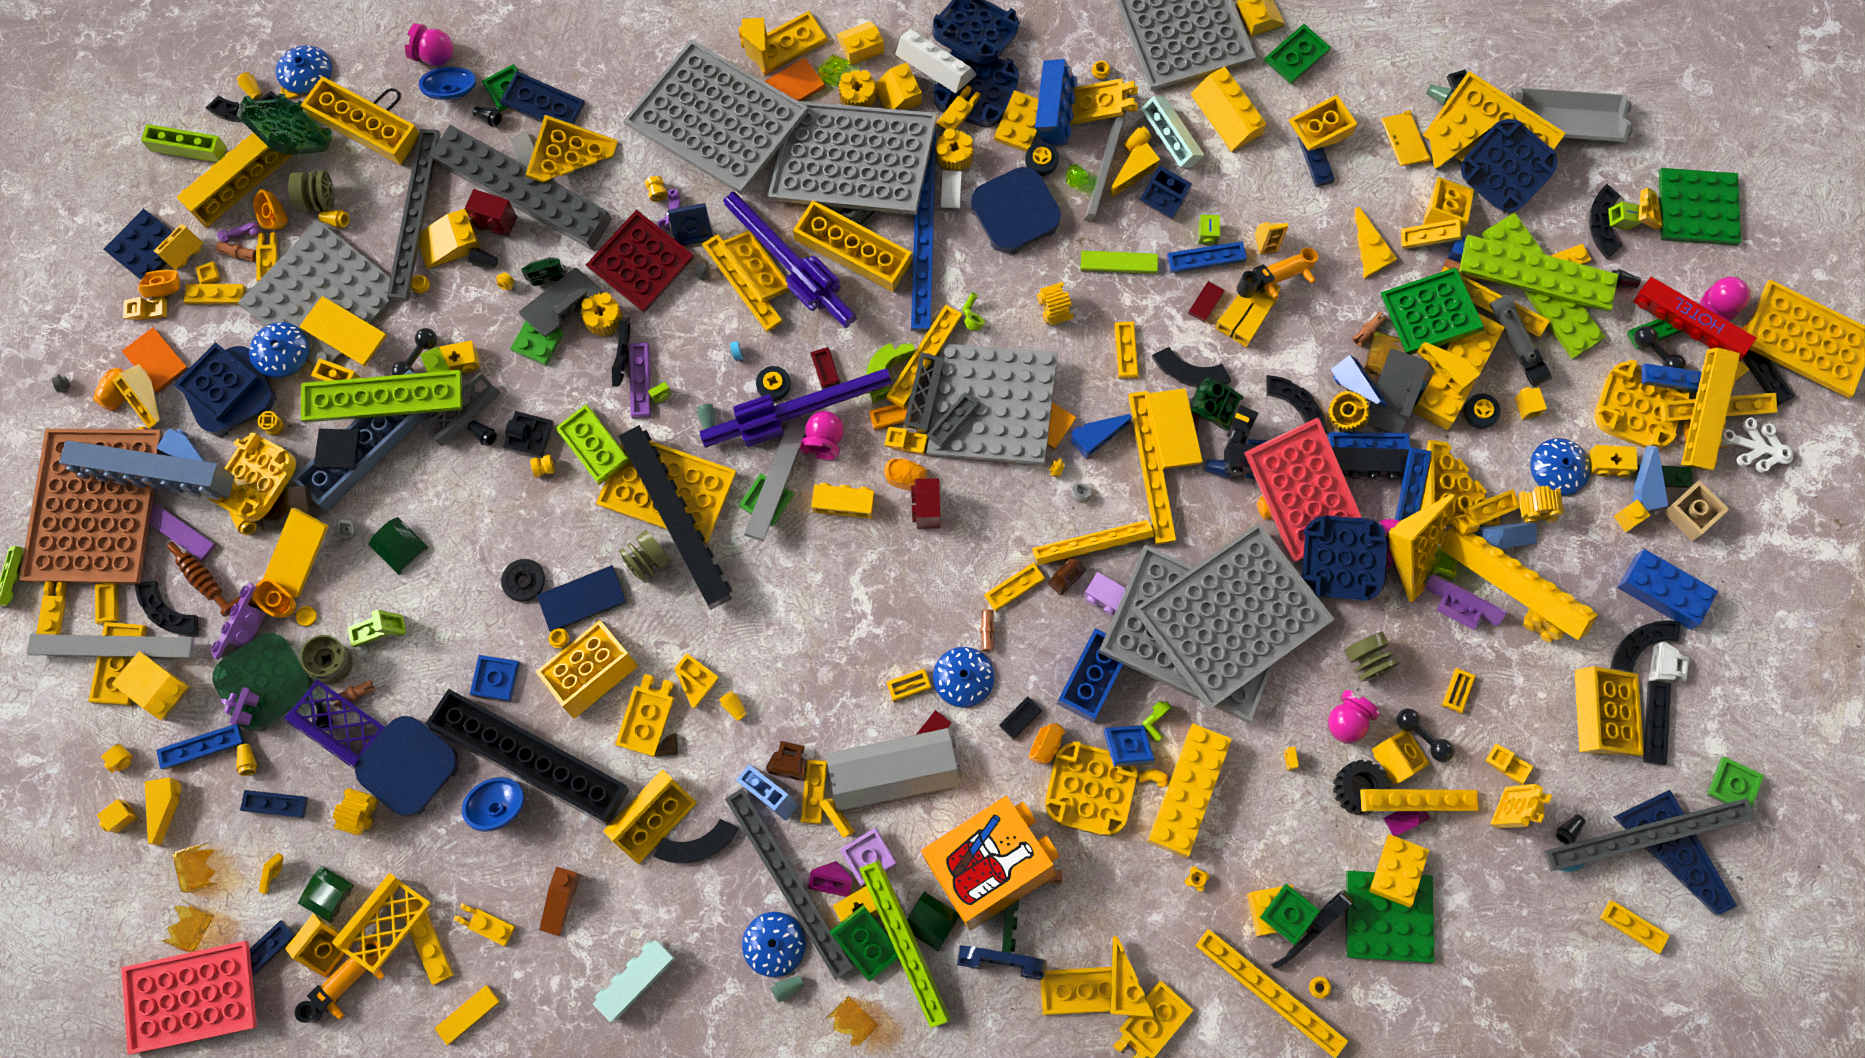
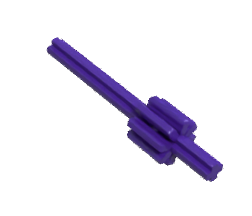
M730 192L729 196L724 197V205L791 272L786 277L787 287L810 311H815L817 308L819 310L826 308L844 328H848L851 323L856 321V314L835 294L841 288L840 280L818 257L811 256L810 259L808 257L801 259L736 192Z
M885 368L778 405H774L771 395L768 394L735 405L733 410L736 419L699 431L705 448L742 436L746 446L750 447L783 436L784 432L781 422L891 386L892 382L888 370Z

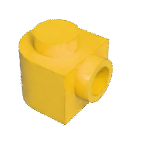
M116 744L104 753L101 758L106 762L103 765L113 773L116 770L120 772L128 768L132 763L133 755L122 744Z

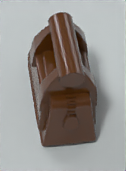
M1070 558L1054 573L1048 585L1061 596L1083 575L1086 568L1079 560Z
M781 741L778 752L773 753L766 765L767 773L804 781L806 760L802 757V754L804 753L805 746ZM785 750L797 752L796 756L785 754Z

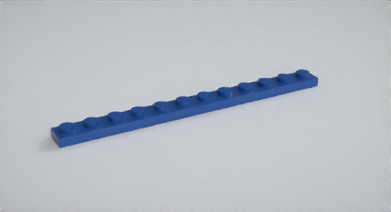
M936 128L917 215L914 216L911 331H929L931 326Z

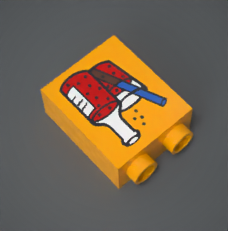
M1007 795L920 850L925 862L969 931H972L1056 876L1052 863L1060 857L1056 848L1046 835L1037 841L1029 829L1030 826L1036 823L1031 811L1023 801L1014 806Z

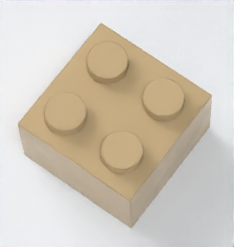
M1699 480L1668 506L1663 513L1693 541L1709 529L1729 508Z

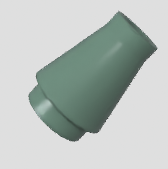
M1431 84L1426 94L1444 106L1454 91L1451 88Z
M713 404L699 405L696 413L703 429L715 426L716 408H713Z
M797 975L793 978L775 982L771 990L778 1003L781 1001L785 1002L799 989L803 988L804 984L801 977Z

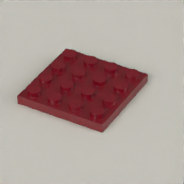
M636 209L588 261L586 267L641 312L645 313L695 257Z

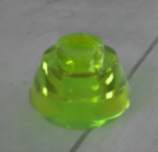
M1075 163L1069 166L1065 181L1071 188H1080L1089 183L1090 177L1080 165Z

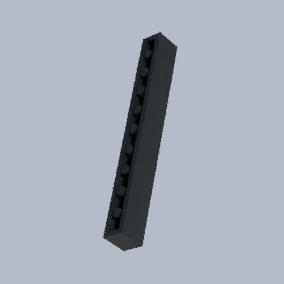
M640 425L619 435L620 441L709 609L712 610L731 600L732 598L729 593L732 592L728 581H722L720 576L723 575L719 564H713L711 559L714 555L709 546L704 547L702 541L705 538L700 529L695 530L693 524L696 521L691 512L686 513L684 508L687 505L682 496H677L675 491L678 488L674 480L671 479L669 481L666 476L669 471L664 462L660 464L657 458L660 457V454L655 446H650L649 441L652 439L647 430L642 431Z
M1228 444L1224 449L1225 473H1231L1233 476L1243 474L1254 476L1244 452L1259 445ZM1332 447L1343 475L1349 476L1350 479L1368 477V479L1375 480L1381 477H1388V480H1398L1404 477L1409 449Z

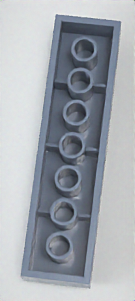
M409 369L405 374L414 373ZM432 412L357 418L346 428L361 432L356 470L316 469L314 467V458L292 480L298 486L310 485L311 499L327 512Z
M68 440L65 442L59 463L65 466L67 471L77 473V477L88 480L90 477H94L101 482L113 480L114 483L120 485L132 483L133 486L139 488L151 486L152 489L158 491L170 489L171 492L182 494L184 491L189 492L188 494L201 497V494L216 500H220V497L229 498L235 475L217 463Z

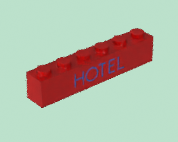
M1652 276L1633 301L1640 308L1654 314L1658 319L1668 322L1675 329L1683 331L1692 339L1700 341L1710 349L1721 348L1740 353L1739 362L1757 339L1755 336Z

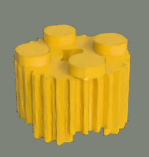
M854 70V72H846L841 76V81H839L841 104L872 107L874 105V101L877 100L876 83L873 77H871L870 72L867 70H862L861 72L860 70Z
M947 129L944 131V134L942 133V137L939 136L936 143V160L943 170L963 171L964 168L970 167L973 161V140L971 136L966 135L963 131L959 132V130L955 131L953 129Z
M1063 282L1040 288V292L1036 294L1039 305L1044 307L1042 316L1045 324L1050 323L1053 326L1074 319L1073 313H1069V308L1072 304L1068 292L1064 293L1062 289L1064 286Z
M598 293V295L594 294L593 297L590 296V298L584 299L581 304L582 312L580 313L587 330L591 331L592 334H599V336H604L605 338L606 336L610 337L611 334L614 335V332L617 331L616 328H619V320L623 317L615 298H612L608 293H602L601 295Z
M1346 390L1344 393L1342 391L1340 394L1337 393V396L1333 398L1334 401L1331 400L1328 408L1332 426L1338 429L1339 432L1353 433L1354 431L1357 432V430L1361 431V428L1367 425L1370 416L1366 398L1360 396L1359 393H1351V391L1347 392ZM1350 409L1352 414L1346 415V410Z
M1538 486L1532 492L1526 493L1523 491L1519 493L1521 516L1525 523H1537V520L1555 522L1558 521V516L1564 513L1561 489L1551 490L1550 486Z
M1531 609L1524 616L1523 626L1530 631L1535 630V632L1539 633L1540 638L1546 642L1551 643L1553 639L1561 640L1565 634V631Z
M347 788L343 793L345 795L344 800H342L341 804H337L333 811L332 817L336 820L334 829L358 836L364 830L371 828L373 819L370 817L377 808L378 799L374 798L373 795Z

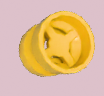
M652 176L645 180L646 189L649 190L648 196L650 201L659 202L667 198L668 193L666 188L663 187L664 181L661 176Z
M271 411L263 412L258 418L259 427L271 436L281 434L284 429V422Z
M550 454L540 459L537 457L530 459L535 478L541 477L546 473L548 475L555 473L554 462Z

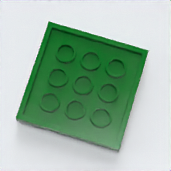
M1661 168L1659 170V200L1663 227L1660 228L1661 240L1737 246L1741 243L1738 173Z
M1456 267L1380 292L1404 352L1407 354L1418 353V349L1424 342L1437 347L1484 331L1481 319Z
M1346 871V892L1354 900L1346 909V958L1434 963L1433 876H1421L1413 905L1409 908L1369 892L1375 872Z

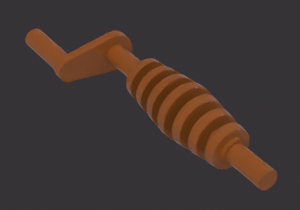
M170 542L167 548L177 558L175 563L180 571L184 573L183 575L188 580V583L209 601L214 600L221 607L220 614L223 617L229 616L231 608L234 604H238L241 597L228 604L220 595L222 589L218 586L216 580H213L214 577L209 573V570L198 562L196 558L192 557L190 553H183L174 542ZM252 598L249 600L248 605L262 610Z

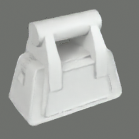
M1666 642L1654 645L1649 681L1672 682L1675 679L1686 681L1689 657L1680 654L1679 650Z

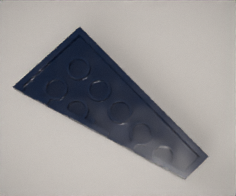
M1667 790L1613 816V818L1625 829H1630L1684 815L1671 790ZM1696 834L1644 847L1715 916L1737 906Z

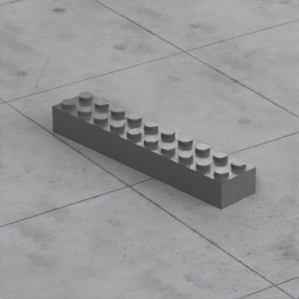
M449 125L430 154V157L437 165L492 195L508 199L513 207L590 250L594 249L612 221L611 216L606 210L550 180L542 183L525 177L528 167L452 125Z

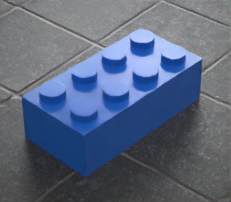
M1065 59L1043 61L1035 128L1043 142L1049 143L1052 146L1068 145V139L1071 137L1070 122L1073 120L1072 106L1075 104L1074 87H1077V77L1074 76L1071 66L1068 65Z
M1643 549L1634 556L1617 587L1668 618L1681 622L1680 624L1689 630L1701 625L1718 593V590L1646 549Z
M1097 628L1094 629L1057 701V705L1092 723L1095 721L1123 665L1099 653L1106 633Z

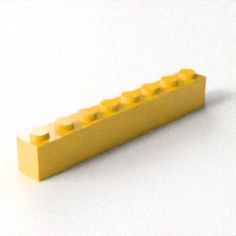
M1456 527L1448 530L1439 549L1575 639L1580 640L1589 633L1598 617V614L1591 607L1578 602L1571 594L1561 591L1554 583L1546 581L1537 572L1529 570L1521 565L1518 560L1504 554L1501 549L1487 543L1483 537L1477 536L1474 533L1463 534Z

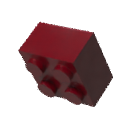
M476 189L472 190L464 208L474 227L479 230H490L498 236H510L518 218L508 199Z
M939 478L915 479V486H911L912 504L916 503V505H912V522L917 524V529L941 528Z

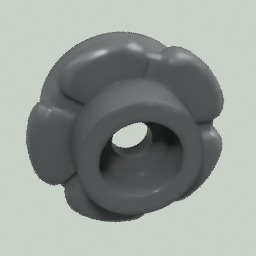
M700 262L695 276L699 277V280H702V277L707 278L710 268L707 267V262L706 264Z
M57 374V377L52 378L53 386L58 393L62 391L67 392V388L70 385L66 376L62 377L60 374Z

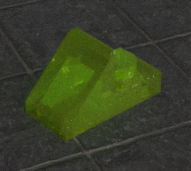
M832 54L818 66L821 80L837 87L841 73L848 68L849 60Z
M1439 546L1436 551L1437 558L1429 575L1436 574L1451 581L1456 576L1458 561L1439 549Z

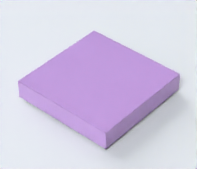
M876 827L840 849L861 886L866 883L859 868L879 859L885 872L897 865Z

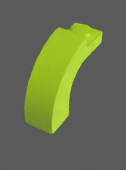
M892 343L883 346L871 358L866 375L885 368L889 370L893 365L910 359L915 352L913 343L901 344L896 349L893 348ZM889 387L868 393L872 404L887 399V394L890 391Z

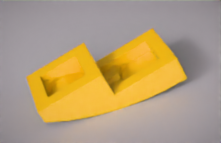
M163 296L147 300L142 297L124 300V319L145 320L167 317V299Z
M888 427L884 446L908 453L925 455L929 439L926 436L927 434L909 432L903 428Z
M1495 743L1485 762L1518 784L1524 785L1534 766L1515 757V753Z

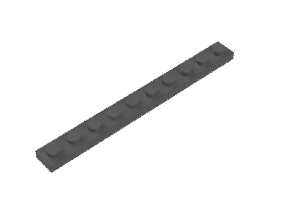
M420 129L387 293V298L392 301H408L435 164L430 154L439 142L440 132L438 130Z
M741 788L725 798L834 979L837 980L854 969L841 946L830 934V928L745 790Z
M1748 798L1545 850L1544 853L1552 872L1755 819Z

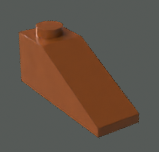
M556 866L549 885L539 930L557 936L561 935L581 874Z

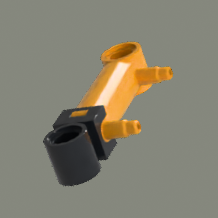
M1306 247L1299 254L1267 267L1263 264L1253 268L1252 271H1245L1236 287V291L1244 298L1253 297L1255 292L1259 295L1267 291L1270 296L1277 299L1279 294L1272 285L1302 274L1307 281L1313 284L1316 279L1311 271L1319 258L1318 253L1314 249Z
M366 940V951L369 950L372 945H375L377 949V940ZM362 943L356 952H362ZM375 953L373 956L367 955V964L373 967L375 962L379 960L378 953ZM350 957L322 985H317L307 995L311 1001H302L296 1006L294 1011L296 1019L302 1023H315L320 1020L323 1012L330 1011L333 1016L341 1020L344 1014L336 1005L339 1001L338 998L367 969ZM380 968L374 975L379 980L385 977ZM310 1006L312 1014L310 1017H307L306 1009Z

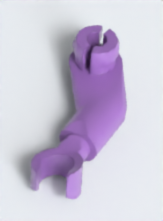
M673 188L668 191L669 210L681 208L680 194ZM668 211L665 214V218L658 221L659 228L665 224V229H670Z
M251 222L230 229L231 231H218L217 237L219 241L222 240V242L226 243L231 237L236 238L249 232L251 236H257L258 233H261V230L257 223Z

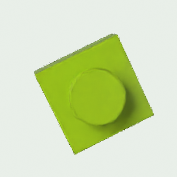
M666 382L648 390L655 404L667 400L672 395Z

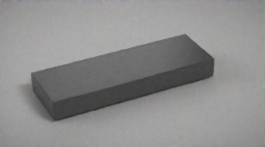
M964 392L926 435L927 438L942 449L980 407V403Z

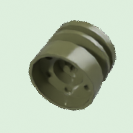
M326 170L312 171L310 175L307 172H292L288 180L289 196L293 209L296 212H311L313 208L316 211L332 210L334 205V188L331 177Z
M647 530L636 537L639 544L638 548L634 547L631 543L627 544L632 551L630 554L624 548L619 550L623 562L629 570L644 583L649 581L644 572L648 571L652 577L655 576L652 569L653 565L663 570L672 563L665 551Z
M1383 631L1366 637L1344 650L1350 663L1361 662L1354 669L1355 673L1365 670V673L1358 677L1360 682L1377 679L1389 673L1395 666L1400 664L1397 658L1390 661L1387 660L1395 653L1394 651L1383 652V649L1390 644Z
M318 635L310 638L300 651V662L303 669L315 680L318 679L324 684H335L342 681L348 676L352 668L350 652L335 637L330 635Z

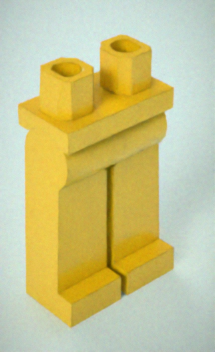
M1277 284L1272 285L1279 294L1281 287ZM1267 291L1259 295L1255 292L1251 298H1244L1238 294L1226 312L1217 321L1215 329L1228 337L1233 334L1232 339L1247 348L1267 314L1276 304L1277 299L1270 296Z

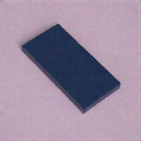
M516 71L500 100V104L540 122H543L544 116L547 115L574 125L585 105V101Z
M613 565L537 594L550 632L627 603Z

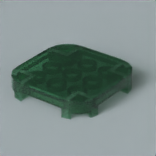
M278 94L276 100L254 101L249 95L244 96L238 107L237 116L268 147L286 155L321 153L328 150L332 141V130L329 127L320 128L303 111L301 106L303 102L300 100L298 102L288 100L285 94Z
M265 633L223 658L213 671L212 681L221 699L228 700L230 694L234 693L237 694L235 699L237 703L243 687L250 689V692L260 696L256 707L245 704L242 712L252 714L253 716L249 726L238 725L250 731L268 729L267 725L291 711L314 683L312 677L303 669L299 658L291 647L292 644L281 635ZM232 707V709H231V712H230L231 716H232L233 711H234V709H235L234 707Z

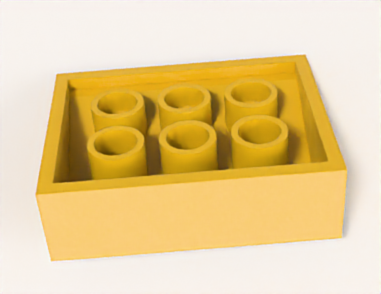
M599 620L538 669L536 673L561 706L575 719L635 670L638 665Z
M1596 666L1575 670L1579 752L1603 755L1644 756L1638 674Z

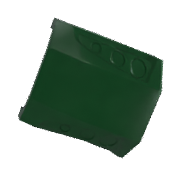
M554 257L532 261L521 269L526 281H529L532 286L545 284V277H549L550 281H559L564 277V273H567L565 265L562 264L561 260Z
M1210 377L1205 378L1197 388L1190 403L1191 413H1196L1227 431L1230 429L1229 424L1237 406L1244 396L1231 387L1217 382Z
M399 517L383 525L368 543L398 575L424 549L427 550L429 548Z
M320 866L303 891L298 904L317 914L327 922L332 923L333 917L335 918L338 915L342 902L350 895L354 884L324 866Z
M924 891L908 916L907 921L914 937L939 952L960 915Z

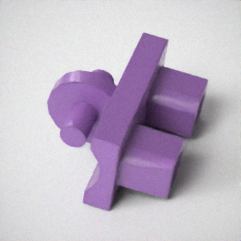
M243 687L237 703L235 702L237 694L234 693L230 694L228 700L222 699L220 702L226 705L224 709L226 714H230L232 707L235 708L229 721L230 724L235 726L237 724L249 726L253 715L242 712L244 705L256 707L260 696L250 692V689Z

